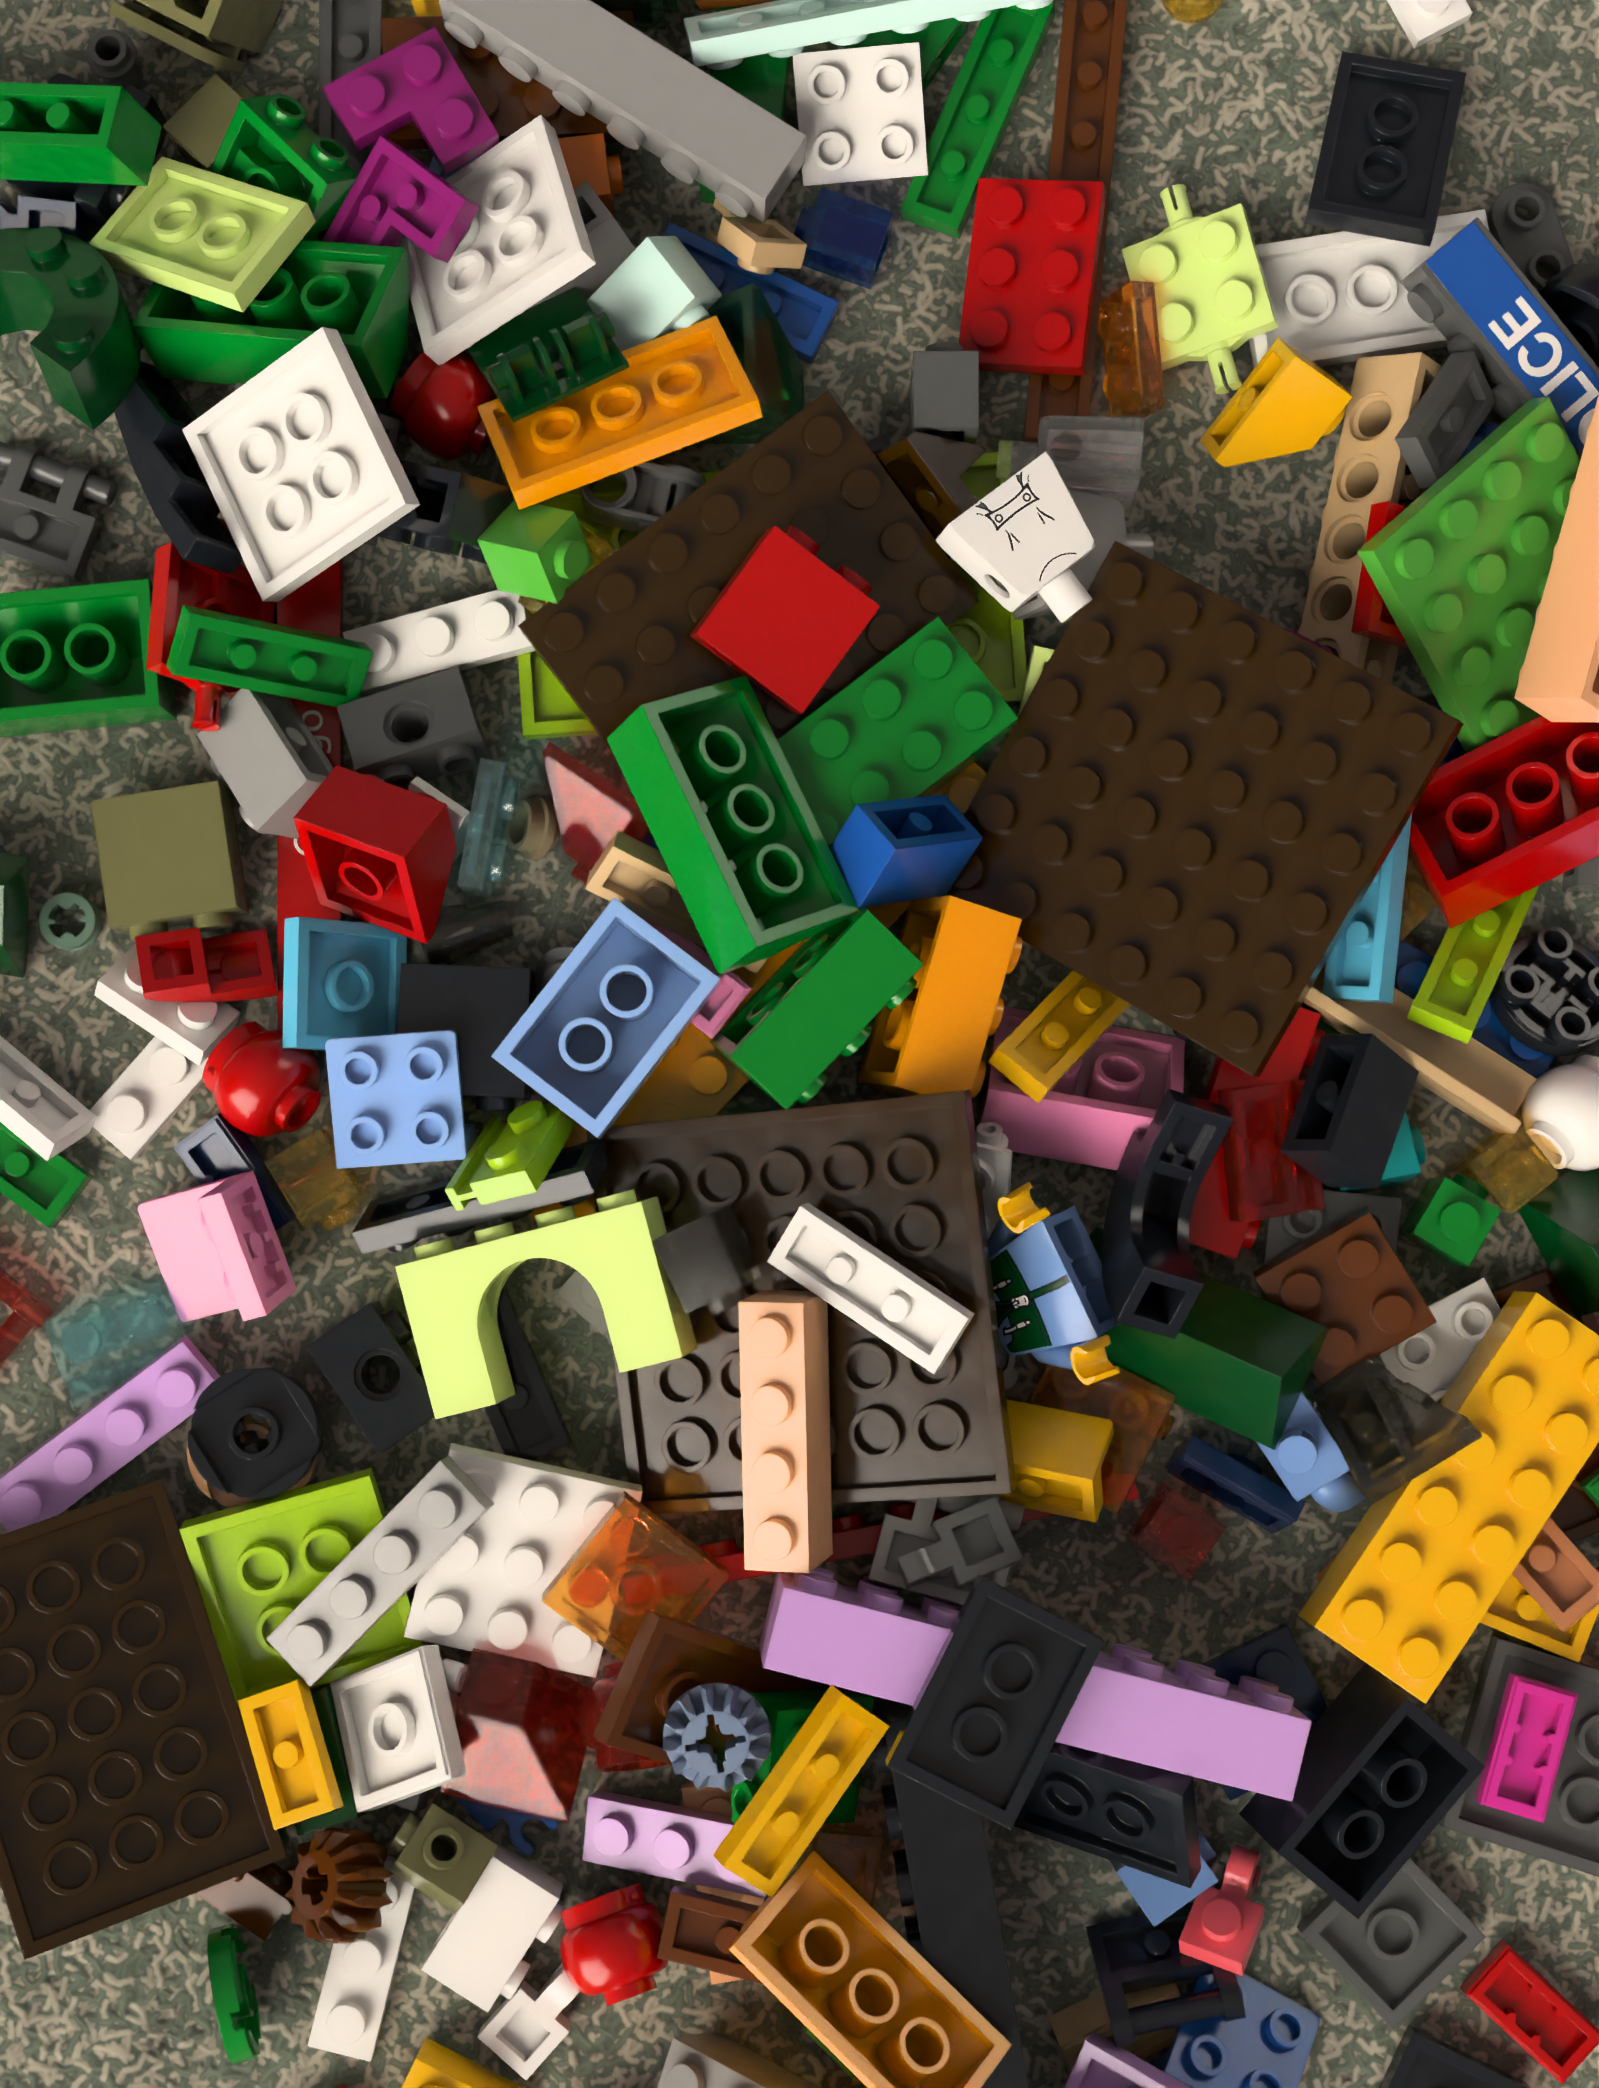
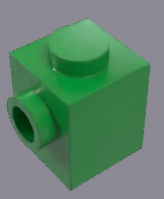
M1455 1173L1451 1180L1447 1177L1429 1178L1402 1223L1399 1234L1452 1266H1470L1502 1210L1485 1201L1490 1193L1486 1188L1461 1174Z

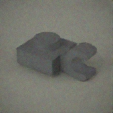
M994 1496L934 1521L933 1528L939 1541L899 1557L897 1566L907 1589L926 1582L950 1569L960 1588L976 1581L978 1575L986 1577L1020 1563L1022 1556L998 1500Z

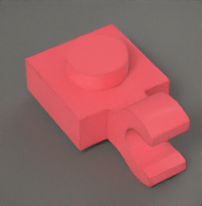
M1235 1844L1226 1866L1221 1889L1209 1887L1195 1898L1179 1938L1180 1953L1243 1976L1265 1919L1264 1906L1250 1901L1261 1875V1869L1256 1868L1261 1857L1259 1852Z

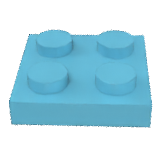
M308 917L286 918L284 926L282 1048L326 1051L325 1044L331 1038L398 1033L401 963H407V937L371 923Z

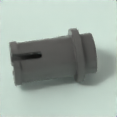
M103 30L95 34L86 49V59L91 70L98 77L105 79L108 86L128 87L130 84L140 89L143 82V72L137 62V50L132 39L118 30Z

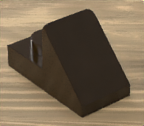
M914 431L874 454L935 540L950 522L979 501L971 493L960 476L986 451L982 446Z

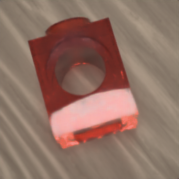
M1162 1483L1127 1536L1138 1546L1190 1581L1227 1527L1168 1485Z

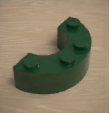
M55 227L0 229V335L22 330L41 331L30 342V346L54 402L94 430L124 401L133 387L141 362L140 340L132 327L133 320L115 273L106 258L93 246L79 238L62 233Z

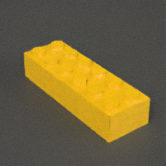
M1513 1291L1298 1616L1426 1704L1599 1443V1335L1537 1292Z

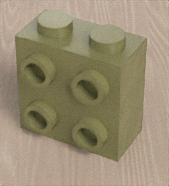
M220 781L91 800L109 928L123 934L130 933L131 941L135 942V936L169 931L168 927L192 923L193 927L200 928L201 932L222 930L233 926L232 917L250 914L232 792Z

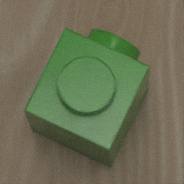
M514 499L477 539L498 590L555 604L562 600L565 589L579 580L594 564L575 512L545 505L534 504L519 510Z

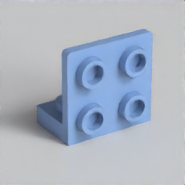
M454 1030L331 1038L326 1042L325 1049L337 1169L464 1160L475 1143L474 1123L465 1124L457 1033Z

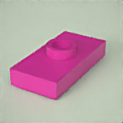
M1509 1672L1484 1763L1485 1768L1482 1770L1475 1800L1479 1804L1544 1823L1579 1694L1572 1690Z

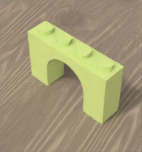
M632 1189L596 1199L599 1212L576 1217L572 1205L535 1215L538 1228L515 1234L511 1221L474 1231L477 1244L455 1249L451 1237L414 1247L417 1260L395 1266L435 1419L495 1405L516 1394L499 1332L497 1307L502 1288L508 1277L519 1265L531 1258H547L560 1261L573 1267L589 1281L600 1299L620 1373L681 1358L696 1350L698 1346L658 1196L637 1201L635 1190Z

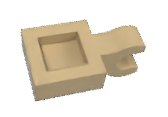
M717 199L714 200L713 207L719 210L723 216L719 231L707 230L705 238L726 248L737 256V264L740 267L763 275L773 274L774 268L801 269L807 248L805 242L773 219H767L763 223L750 214L747 217H739L725 209Z

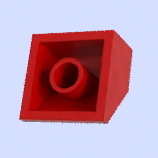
M336 765L293 817L319 904L427 944L435 932L457 850L447 804L440 802L429 794H417L386 783L372 774H361Z

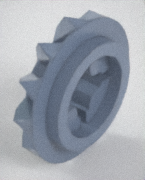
M707 1683L696 1686L682 1694L671 1706L666 1716L663 1729V1750L666 1751L672 1763L675 1775L682 1774L691 1780L698 1790L707 1786L721 1788L727 1792L734 1785L745 1780L752 1781L758 1769L768 1758L771 1742V1729L768 1717L760 1703L752 1695L739 1687L725 1683ZM710 1714H713L715 1724H719L722 1734H733L734 1737H737L727 1741L723 1760L720 1761L718 1760V1754H714L710 1744H699V1741L696 1742V1740L706 1737Z

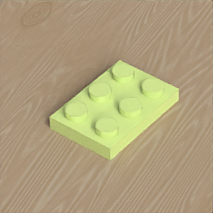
M162 156L152 167L148 186H136L89 244L106 258L112 268L244 312L315 224L316 220L307 202Z

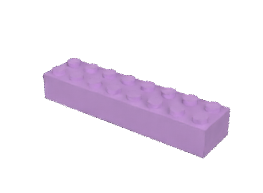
M816 1567L809 1574L777 1572L758 1645L763 1668L913 1706L962 1606L923 1596L921 1605L904 1601L902 1597L897 1596V1588L871 1582L867 1579H860L858 1588L841 1585L833 1580L834 1573L821 1567ZM1115 1643L1112 1653L1099 1652L1055 1741L1292 1802L1312 1721L1293 1706V1697L1278 1692L1279 1686L1271 1682L1249 1676H1240L1239 1685H1234L1223 1678L1215 1676L1216 1670L1208 1666L1178 1659L1176 1668L1171 1669L1151 1660L1153 1654L1150 1652Z

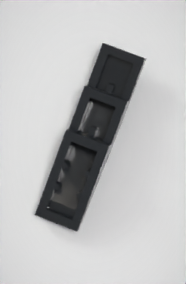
M141 361L133 387L124 401L115 410V416L135 474L156 518L183 560L233 575L243 558L233 537L217 518L220 509L182 430L198 417L170 381L160 376L154 365Z

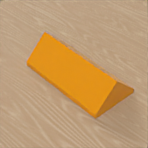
M814 1850L784 1880L773 1898L769 1896L744 1923L729 1948L867 2088H981L1012 2046L998 2030Z

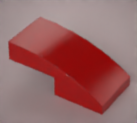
M197 927L135 936L145 999L169 1002H224L277 996L267 929L202 938L201 930Z

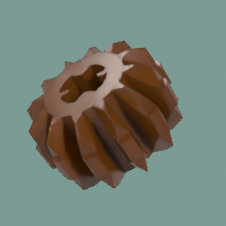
M326 1828L324 1831H315L310 1842L298 1844L297 1854L299 1863L287 1868L293 1878L292 1888L284 1897L294 1901L295 1906L291 1914V1922L303 1926L305 1938L315 1939L318 1942L350 1944L355 1940H364L366 1933L370 1929L381 1927L382 1917L380 1908L393 1903L386 1893L387 1882L395 1875L384 1869L388 1849L378 1846L374 1841L372 1833H365L361 1829Z

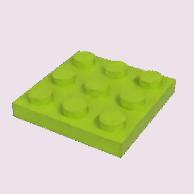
M372 1468L183 1521L179 1530L237 1706L238 1700L302 1679L266 1638L387 1515ZM411 1590L320 1681L311 1687L309 1686V1688L340 1680L418 1647L428 1645L425 1641L404 1637L413 1600Z

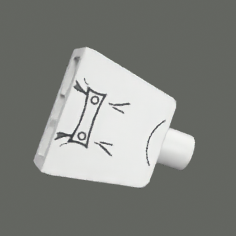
M1046 451L950 522L936 539L939 546L1010 612H1014L1039 593L1055 616L1063 623L1093 600L1071 571V568L1095 548L1094 539Z

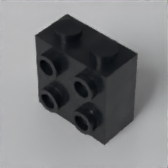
M399 459L420 505L375 536L410 544L412 533H414V547L446 555L459 556L462 545V558L487 564L477 539L514 500L510 487L462 472Z
M401 963L398 1033L454 1030L457 1033L462 1097L476 1098L475 1110L512 1112L515 1100L531 1101V1087L491 1056L535 1000V972L531 968Z

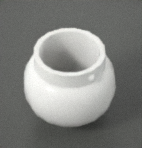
M1586 1054L1577 1057L1571 1064L1555 1067L1537 1078V1081L1530 1087L1521 1107L1523 1125L1526 1130L1525 1141L1529 1149L1543 1163L1556 1169L1568 1168L1576 1171H1589L1599 1168V1057Z

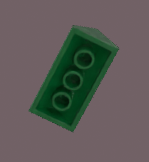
M1096 1227L1089 1234V1238L1101 1261L1103 1229ZM1198 1271L1204 1286L1175 1339L1120 1324L1096 1337L1099 1338L1104 1335L1110 1337L1111 1344L1105 1347L1107 1358L1113 1366H1118L1120 1373L1114 1376L1275 1450L1329 1329Z

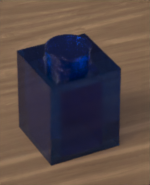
M822 187L815 207L804 205L795 228L794 235L807 244L802 266L871 290L892 233L893 212Z

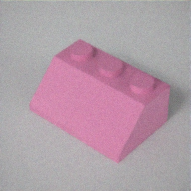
M1004 1007L999 1027L992 1036L989 1059L998 1046L1032 1011ZM1111 1026L1039 1104L988 1062L978 1125L984 1122L999 1124L1003 1128V1133L1009 1139L1008 1149L1012 1150V1152L1118 1170L1133 1132L1146 1134L1168 1089L1183 1093L1185 1041L1178 1037Z

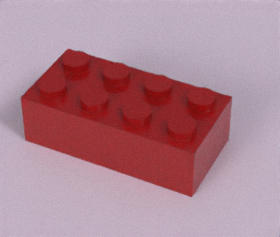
M1539 716L1437 769L1412 813L1408 855L1450 929L1599 856V723L1551 722L1543 716Z

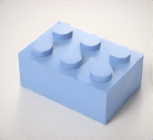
M613 898L491 1057L595 1137L602 1139L720 986V978L616 898Z

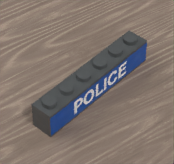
M1477 217L1400 281L1408 291V302L1413 311L1422 320L1428 323L1433 322L1447 339L1449 354L1474 351L1496 399V403L1492 408L1500 417L1507 420L1531 398L1549 397L1581 460L1586 442L1587 428L1592 420L1599 395V367Z

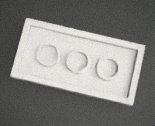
M1485 209L1438 216L1430 247L1346 231L1256 245L1279 328L1249 339L1253 368L1256 367L1278 337L1319 367L1357 361V358L1405 354L1447 347V339L1434 323L1422 320L1413 311L1407 299L1408 291L1400 281L1475 218L1478 217L1489 230Z

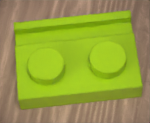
M538 1100L527 1102L513 1110L509 1114L508 1122L502 1123L499 1116L491 1117L445 1188V1192L455 1210L465 1209L470 1199L477 1197L481 1205L537 1192L577 1122L551 1102L543 1104Z

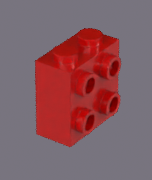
M774 525L765 530L689 636L741 675H746L749 681L793 714H803L878 611L880 605L868 597L873 588L857 573L844 565H841L835 572L818 559L816 554L821 548L809 536L792 525H788L784 532Z

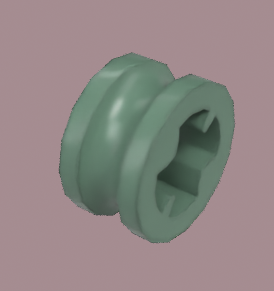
M64 892L54 895L45 902L40 910L38 924L41 934L48 943L63 950L79 951L86 949L95 942L100 934L102 920L100 912L93 902L76 893ZM81 907L85 914V917L78 919L79 922L85 924L82 932L78 936L66 932L60 937L55 928L62 926L61 922L55 920L59 911L64 908L74 912Z

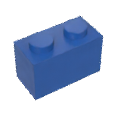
M943 794L856 804L831 845L830 851L856 905L862 908L947 895L983 837L947 796Z

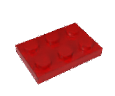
M979 178L958 343L964 347V351H979V371L1085 375L1107 192L1104 182Z

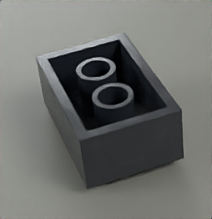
M1365 1663L1310 1728L1293 1801L1256 1793L1239 1815L1276 1852L1359 1919L1485 1766L1413 1701Z

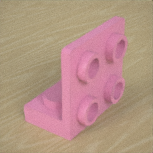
M253 1170L152 1198L138 1206L139 1215L180 1321L188 1322L237 1308L243 1321L255 1319L269 1314L297 1290Z

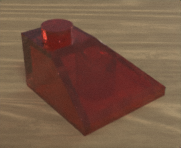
M548 743L542 753L564 853L569 861L576 865L570 875L586 886L590 871L617 830L649 846L654 842V838L635 799L553 743Z
M473 1648L455 1716L467 1776L442 1785L441 1795L569 1823L600 1693L537 1662Z

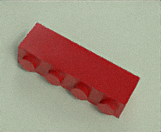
M1302 1007L1298 1009L1260 1077H1253L1221 1057H1216L1202 1099L1227 1107L1234 1120L1213 1158L1195 1197L1189 1225L1190 1244L1236 1260L1241 1247L1248 1250L1251 1249L1262 1219V1213L1253 1210L1261 1187L1271 1189L1277 1178L1283 1153L1274 1149L1282 1126L1289 1127L1302 1092L1295 1089L1303 1065L1311 1067L1321 1036L1325 1035V1031L1316 1029L1321 1014Z

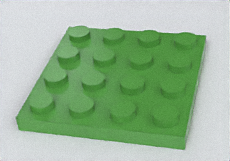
M1549 397L1531 398L1357 551L1443 712L1464 724L1457 738L1465 753L1540 716V714L1514 697L1518 686L1519 672L1524 664L1534 629L1536 611L1541 603L1551 568L1553 550L1558 542L1568 507L1570 489L1575 481L1580 459Z

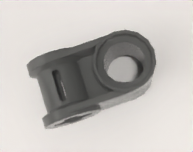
M644 462L605 477L615 478L626 486L625 494L619 500L603 502L597 499L591 491L599 480L580 487V494L584 510L593 521L602 525L641 533L668 512L672 494H675L673 507H675L704 485L706 478L699 472L686 467Z

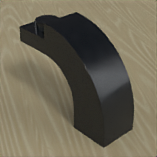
M1168 1089L1146 1134L1133 1132L1114 1179L1106 1211L1102 1239L1103 1287L1109 1308L1117 1323L1175 1339L1201 1292L1204 1283L1191 1258L1189 1225L1193 1204L1200 1184L1234 1120L1227 1107Z

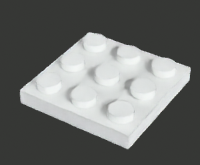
M539 115L445 179L480 206L448 263L433 258L404 234L397 247L406 248L409 255V296L424 353L438 365L444 364L457 354L471 347L480 339L520 315L526 309L569 281L574 280L596 264L556 131L542 115Z
M321 327L182 429L262 601H280L420 505L336 329Z
M451 1443L448 1456L491 1499L494 1505L416 1583L404 1637L596 1678L643 1493L642 1485Z

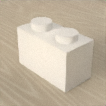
M499 1842L497 1843L499 1847L467 1900L452 1914L428 1952L421 1969L487 2013L499 1994L510 2000L530 1967V1964L522 1959L535 1938L543 1943L547 1942L562 1918L560 1912L566 1909L557 1903L560 1899L563 1884Z

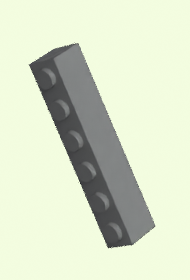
M439 0L444 26L457 41L473 49L481 45L497 55L500 64L514 77L524 82H530L532 78L553 91L554 98L564 108L579 116H584L586 112L607 124L608 132L621 144L633 150H638L642 146L661 158L663 167L675 178L688 184L693 183L694 180L715 192V198L725 209L739 217H747L750 214L765 223L805 161L807 140L805 134L591 0Z

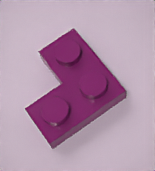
M435 27L323 87L328 102L357 151L376 142L380 135L385 137L414 122L446 175L500 143L499 134Z
M380 135L322 241L397 247L404 234L433 258L448 263L480 206L399 144Z

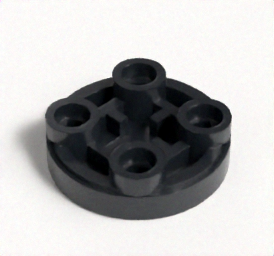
M1544 926L1537 933L1528 934L1517 939L1510 950L1489 997L1498 1020L1511 1036L1534 1051L1552 1056H1569L1587 1050L1599 1040V958L1586 946L1572 939L1570 934L1560 926Z

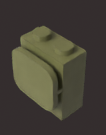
M112 0L108 13L205 63L242 75L247 62L238 57L241 48L259 54L262 52L284 0H125L124 3Z

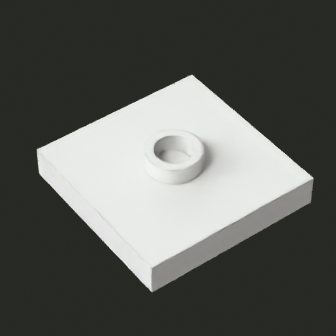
M438 1645L418 1647L330 1683L357 1813L374 1811L467 1776Z

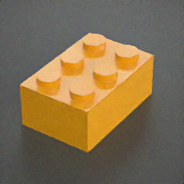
M951 895L911 900L899 941L924 965L913 975L917 980L913 991L895 1008L889 1009L885 1005L876 1015L857 1083L899 1096L970 1089L971 1099L976 1097L985 1077L986 1066L985 1062L981 1061L988 1036H992L998 1029L1003 1016L1004 1002L999 996L1006 974H1010L1014 970L1021 954L1022 939L1017 935L1022 919Z

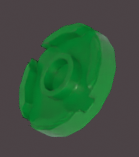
M233 1923L209 1930L207 1953L213 2001L223 2045L229 2061L232 2064H238L257 2059L260 2054L259 2039H261V2025L255 1987L250 1985L245 1964H238L237 1953L247 1951L241 1930Z

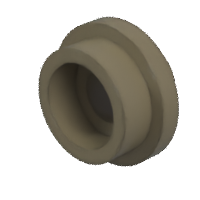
M534 797L530 801H518L511 809L506 824V841L508 846L512 850L519 851V854L524 859L533 861L542 859L548 851L556 846L561 834V820L556 814L553 802L542 797Z

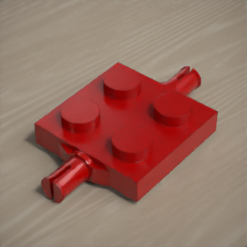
M219 519L221 523L224 525V527L227 529V531L230 533L225 520ZM170 542L156 549L146 670L181 681L196 692L192 727L195 729L200 728V731L214 732L220 730L222 697L232 699L241 688L175 676L166 667L182 606L187 605L273 623L275 602L262 601L249 571L241 564H239L233 575L183 560L174 544Z

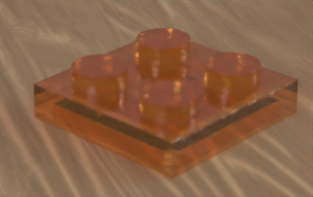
M624 1491L543 1591L542 1602L624 1662L646 1609L692 1624L729 1578V1573L725 1566Z

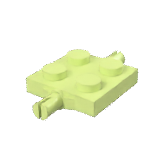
M1184 184L1172 185L1178 209L1174 196L1168 187L1160 193L1169 227L1165 228L1157 236L1121 250L1152 361L1156 369L1161 372L1188 361H1208L1215 393L1227 394L1229 390L1223 369L1227 383L1233 391L1242 386L1232 352L1237 350L1248 339L1279 328L1247 213L1243 205L1240 203L1206 217H1193L1186 193V186Z

